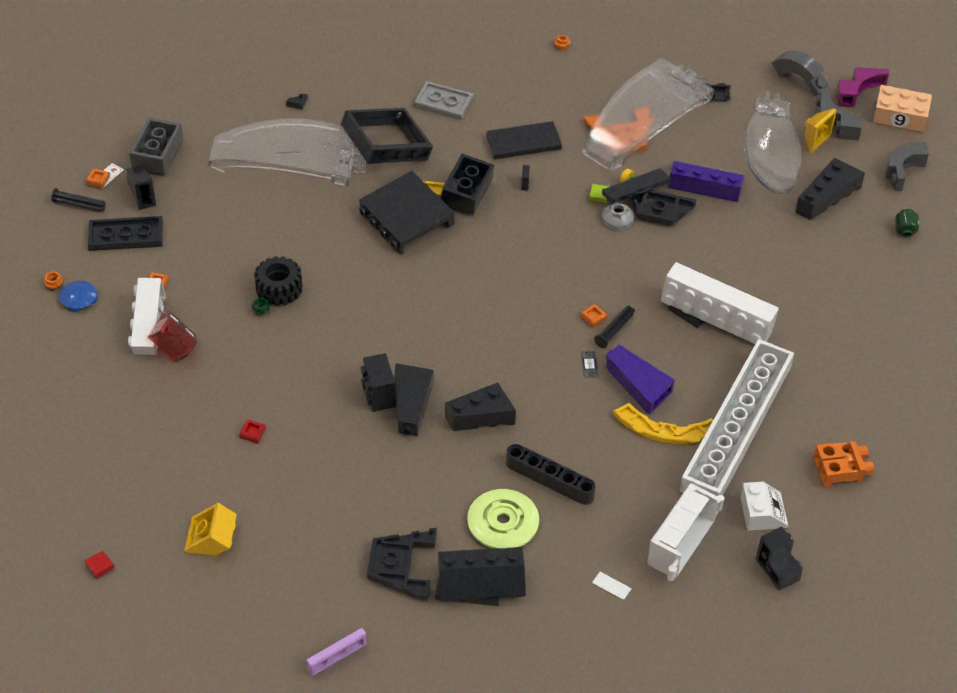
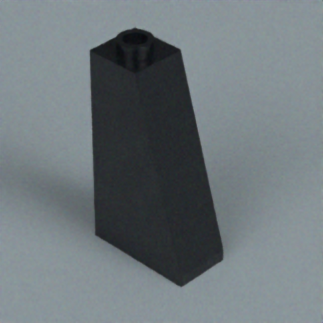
M396 363L395 382L398 433L418 436L434 383V370Z

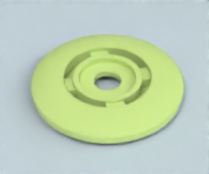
M496 489L488 491L475 499L469 508L467 522L473 537L488 548L522 547L535 536L539 527V513L535 504L524 494L510 489ZM504 514L510 520L507 523H500L497 517Z

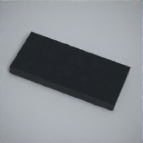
M553 121L486 131L494 159L562 149V143Z
M162 216L89 220V251L163 247Z

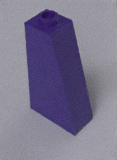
M618 345L614 350L611 349L607 353L606 368L647 414L650 415L673 392L675 382L673 378L623 346Z

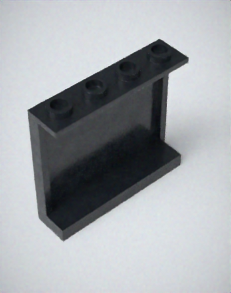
M413 171L359 199V212L362 217H366L371 226L376 228L381 236L390 242L394 250L397 249L401 255L404 254V245L443 223L448 227L455 225L454 212Z

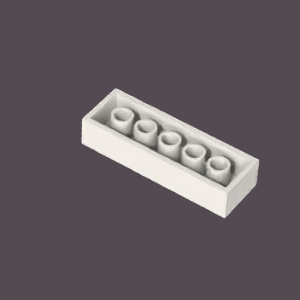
M675 262L666 276L661 302L681 309L687 314L753 344H756L758 339L767 342L772 333L779 310L778 307L677 262Z

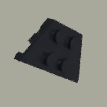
M649 190L631 197L637 218L671 226L696 207L697 203L696 199L656 190Z

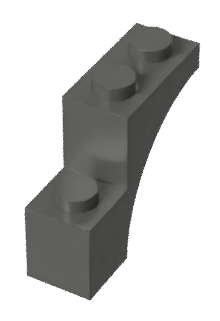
M821 89L820 95H817L816 105H819V107H816L815 114L833 108L836 109L833 126H835V131H838V138L859 141L862 129V116L853 115L840 109L831 100L828 89Z

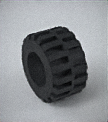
M275 256L272 259L267 258L265 262H260V266L256 267L254 277L258 297L267 299L270 305L275 304V306H280V304L288 305V302L292 303L295 301L294 298H299L303 286L301 268L296 261L293 262V259H286L283 256L281 258Z

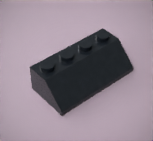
M523 547L438 552L441 601L526 597Z

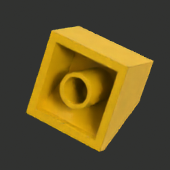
M216 503L192 516L184 551L193 554L218 555L230 549L233 531L236 527L237 514L220 503Z

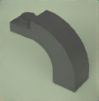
M795 50L787 51L771 62L780 76L786 73H795L801 76L815 96L821 93V89L829 87L821 74L824 71L823 67L806 53Z
M926 142L907 143L899 146L891 153L885 177L891 178V184H894L895 191H902L905 182L904 169L926 166L929 155Z

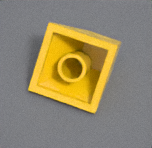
M833 108L816 113L812 118L807 119L804 136L810 153L814 152L831 136L836 109Z

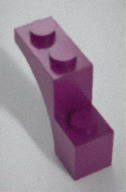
M855 67L852 81L839 80L836 92L837 106L855 107L856 99L860 93L872 87L886 86L889 69Z

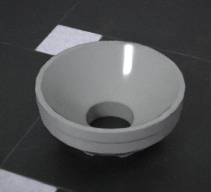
M614 203L604 208L601 220L607 228L614 231H623L632 226L634 213L627 205ZM620 208L623 210V212L617 213L614 211V209Z

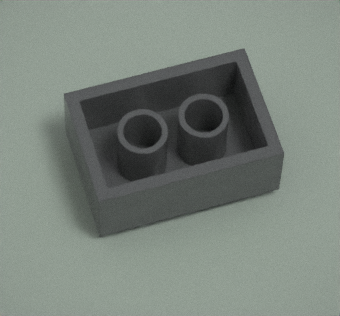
M148 117L129 152L131 167L143 165L148 172L165 175L183 141L182 125Z

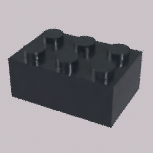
M462 153L442 188L441 200L447 206L474 215L493 180L495 165Z

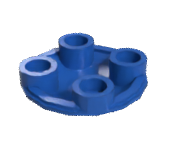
M74 281L62 288L59 299L65 307L70 308V311L75 313L97 302V290L90 282Z

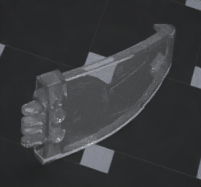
M660 58L631 77L612 96L591 129L582 153L608 170L624 166L625 159L643 144L697 105L703 106L713 97L714 89L705 83L706 77L697 78L698 73L696 71L693 72L691 68L684 70V64L681 63L676 66Z
M301 118L263 120L218 134L214 137L208 166L224 173L225 167L265 168L331 179V183L344 186L349 185L351 172L362 174L366 171L365 165L367 164L342 125Z

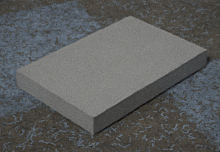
M426 81L414 101V107L462 120L474 98V94Z

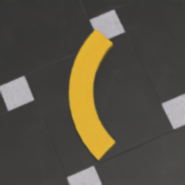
M630 403L613 411V416L628 429L645 438L667 444L685 445L700 443L713 422V419L710 418L685 427L663 422L657 423L639 412Z

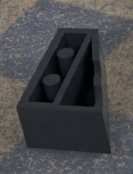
M495 383L445 402V418L453 431L478 429V426L486 425L497 427V424L505 423L515 425L516 409L499 383Z

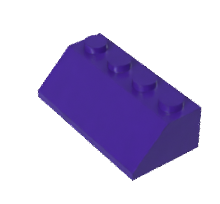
M674 161L670 172L671 179L668 188L738 202L745 176Z

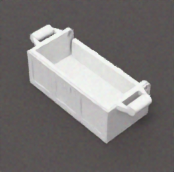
M692 483L689 484L651 539L647 565L666 574L669 581H674L715 522L716 515L723 508L724 496H715Z

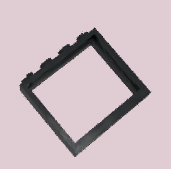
M406 108L345 110L341 125L368 164L425 161L429 159L433 146ZM398 125L410 143L373 145L361 127Z

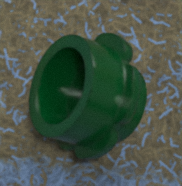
M259 297L253 301L251 308L255 314L263 315L269 311L270 304L267 299Z

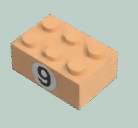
M881 85L873 122L924 132L932 95Z

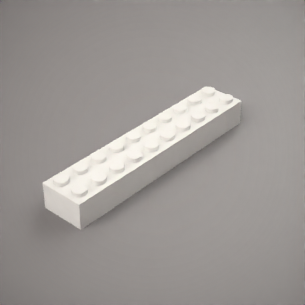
M758 339L683 474L679 492L684 493L689 484L692 483L715 496L724 495L791 369L794 357L793 352Z

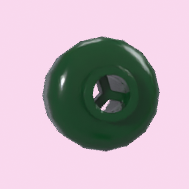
M912 209L901 210L895 216V230L904 237H911L919 230V215Z

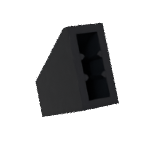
M139 165L125 169L127 181L138 209L142 210L156 206L153 181L145 167Z

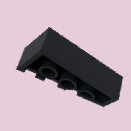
M834 157L798 197L795 213L812 220L826 211L830 205L837 204L841 198L848 197L852 191L862 188L865 172Z

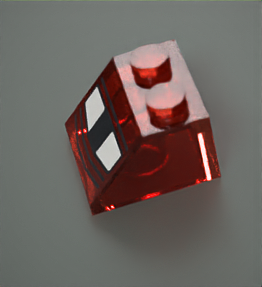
M168 309L164 311L148 335V338L175 362L187 357L197 343L195 333Z

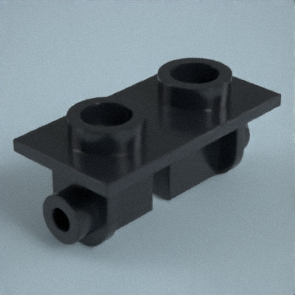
M709 83L697 84L695 89L696 99H699V101H711L712 95H714L715 101H727V99H730L729 90L731 85H726L725 83H718L716 85H709Z

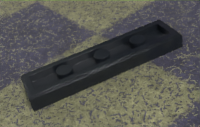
M659 168L602 189V195L611 204L668 184L671 178Z

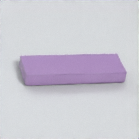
M360 628L308 658L306 662L309 674L314 676L366 646V632L363 628Z

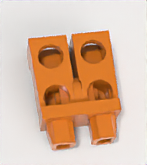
M856 441L817 444L813 459L819 471L823 487H830L832 483L844 481L861 482L864 476L873 474L875 469L873 462H863V459H867L869 455L867 446H857Z

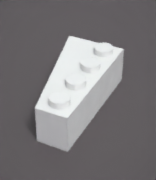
M138 278L137 285H134L136 301L132 302L134 319L130 320L132 336L128 338V346L131 347L134 355H157L160 337L157 328H161L162 325L161 314L164 312L163 301L166 300V294L161 278Z

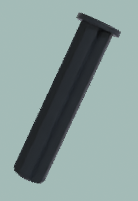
M54 188L51 195L52 202L58 201L98 211H103L106 207V202L103 200L62 192L57 188Z
M630 305L626 306L600 335L594 337L595 343L601 348H606L609 340L634 315L635 309Z

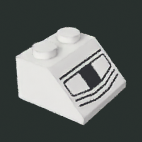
M765 482L743 483L740 499L747 531L777 529L781 526L788 528L781 492Z

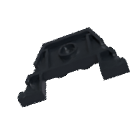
M429 528V531L426 532L412 531L411 534L403 536L396 534L373 538L367 578L423 601H428L430 580L409 579L413 546L435 548L437 528Z

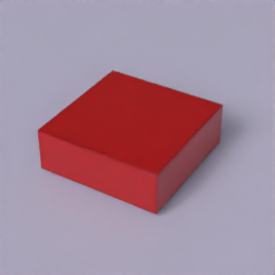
M247 419L239 433V437L258 444L266 430V425Z
M103 550L84 561L96 579L114 569V564Z

